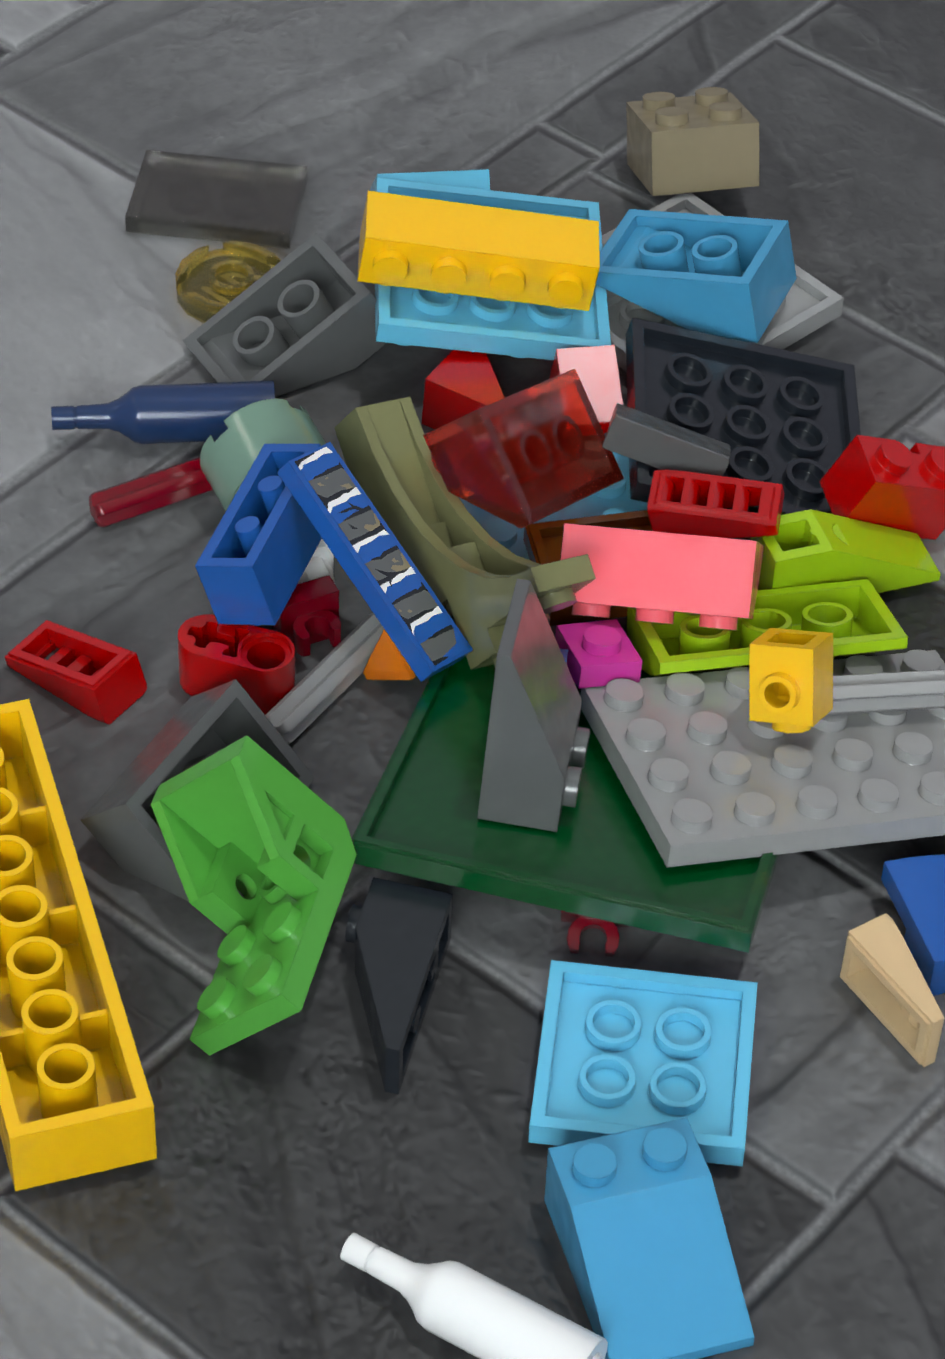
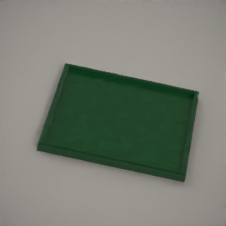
M465 656L459 662L429 678L351 838L357 854L354 864L749 953L779 855H773V852L764 853L761 857L667 867L582 710L580 711L578 727L591 729L585 766L582 768L576 807L563 806L558 831L553 832L477 819L495 676L494 664L471 670ZM641 670L640 679L670 676L672 674L653 676ZM576 685L579 695H581V689Z

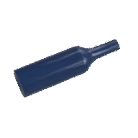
M274 380L141 385L131 388L123 396L109 403L79 405L77 407L51 406L52 430H72L75 428L110 429L140 444L206 442L210 435L216 441L228 429L224 420L232 413L249 404L275 398Z

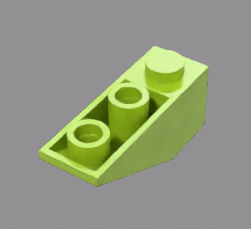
M809 509L781 515L778 535L751 537L752 541H758L764 545L758 590L869 579L876 591L881 593L939 581L941 576L940 571L917 533Z

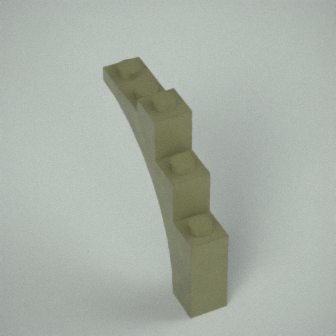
M410 396L356 407L334 427L347 467L472 647L473 651L466 656L471 670L493 664L496 668L497 653L517 578L531 581L548 621L551 620L549 613L575 604L577 602L575 593L596 579L588 554L547 564H539L515 555L493 539L467 511L446 479L425 437Z

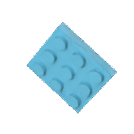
M551 960L528 1143L560 1146L687 1117L706 1163L743 1167L758 982Z

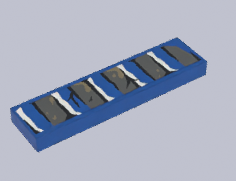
M331 442L288 461L277 472L420 682L459 662L473 651L466 638Z

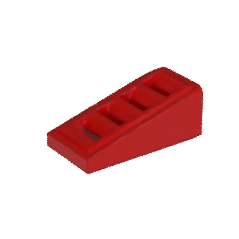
M654 470L647 510L652 530L655 532L731 539L775 536L779 533L785 493L783 485L778 483L679 470ZM749 506H759L758 513L748 512Z
M48 620L43 622L4 656L8 667L87 716L105 724H111L144 695L147 690V683L136 652ZM56 648L59 649V650H58L54 655H52L48 660L44 659V658L47 657L53 650H55Z

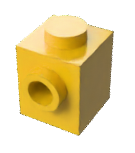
M769 628L749 644V721L772 723V729L777 732L802 733L809 731L811 727L833 710V633Z

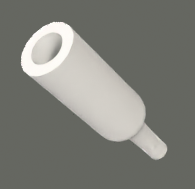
M352 1233L343 1245L340 1254L341 1260L367 1272L369 1275L400 1292L408 1301L417 1322L426 1331L479 1359H605L608 1342L605 1338L460 1262L449 1260L432 1264L415 1263L383 1247H379V1245L356 1233Z

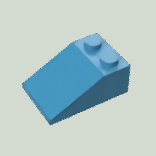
M629 209L600 251V269L596 285L685 329L744 342L758 343L797 279L788 220Z
M687 1117L548 1148L544 1201L593 1332L605 1338L608 1342L605 1359H700L754 1345L755 1337L713 1179Z

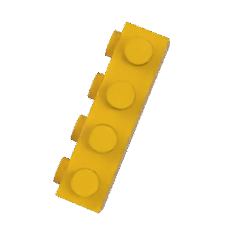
M375 191L367 192L360 231L357 281L383 286L436 291L444 294L452 293L499 301H514L554 308L589 311L600 269L599 221Z

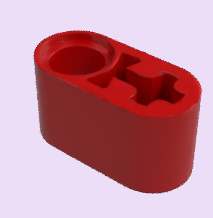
M211 614L191 617L180 626L177 635L179 680L182 689L188 695L195 696L236 679L264 715H266L295 687V647L291 639L286 635L252 625L218 624L215 615Z

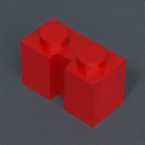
M856 435L820 480L821 487L834 515L917 533L922 539L936 540L945 530L944 446L915 443L909 450L897 440Z

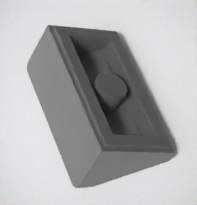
M616 403L602 445L604 449L661 470H679L718 476L724 475L731 457L729 444Z

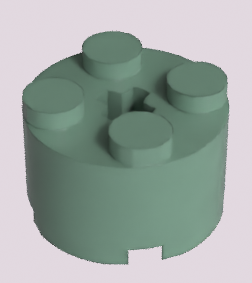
M278 398L266 399L249 404L235 411L224 420L228 429L216 442H214L211 435L208 437L201 450L200 467L226 512L264 444H321L322 446L326 442L307 410L300 406V409L292 408L287 400Z

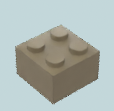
M705 87L697 89L695 96L675 97L674 94L669 92H651L644 94L642 101L626 102L627 165L652 196L759 186V121L731 92L728 93L727 89Z

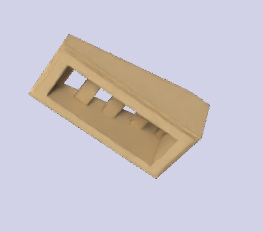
M885 913L849 930L840 978L919 1064L926 1067L934 1063L944 1016L896 923Z

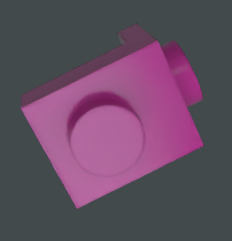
M617 619L556 625L555 639L560 649H568L567 667L574 683H576L579 689L606 686L611 680L620 678L630 679L637 683L640 682L643 660Z

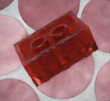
M575 368L475 410L423 435L431 452L432 463L438 473L441 474L448 492L520 529L624 479L613 452L602 447L605 434Z

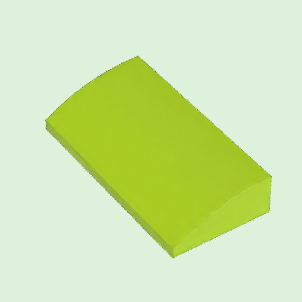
M869 579L757 590L753 619L738 618L737 630L699 627L700 614L674 612L673 624L635 621L636 608L628 607L627 636L643 660L642 670L653 676L749 666V644L769 628L833 633V657L906 649L908 645V636Z

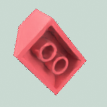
M564 523L561 560L588 554L596 577L595 580L575 593L577 602L573 604L572 615L610 618L611 606L636 608L635 621L673 624L674 612L700 614L699 627L737 630L738 618L753 619L764 545L752 540Z

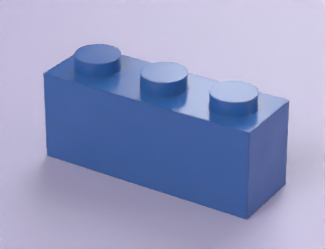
M264 444L195 565L218 624L276 625L322 539L277 472L288 461L320 447L321 444Z

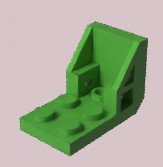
M247 735L160 784L151 803L189 903L227 934L217 951V957L220 961L212 982L206 987L198 1000L197 1009L200 1013L189 1039L209 1056L302 1010L357 856L345 819Z

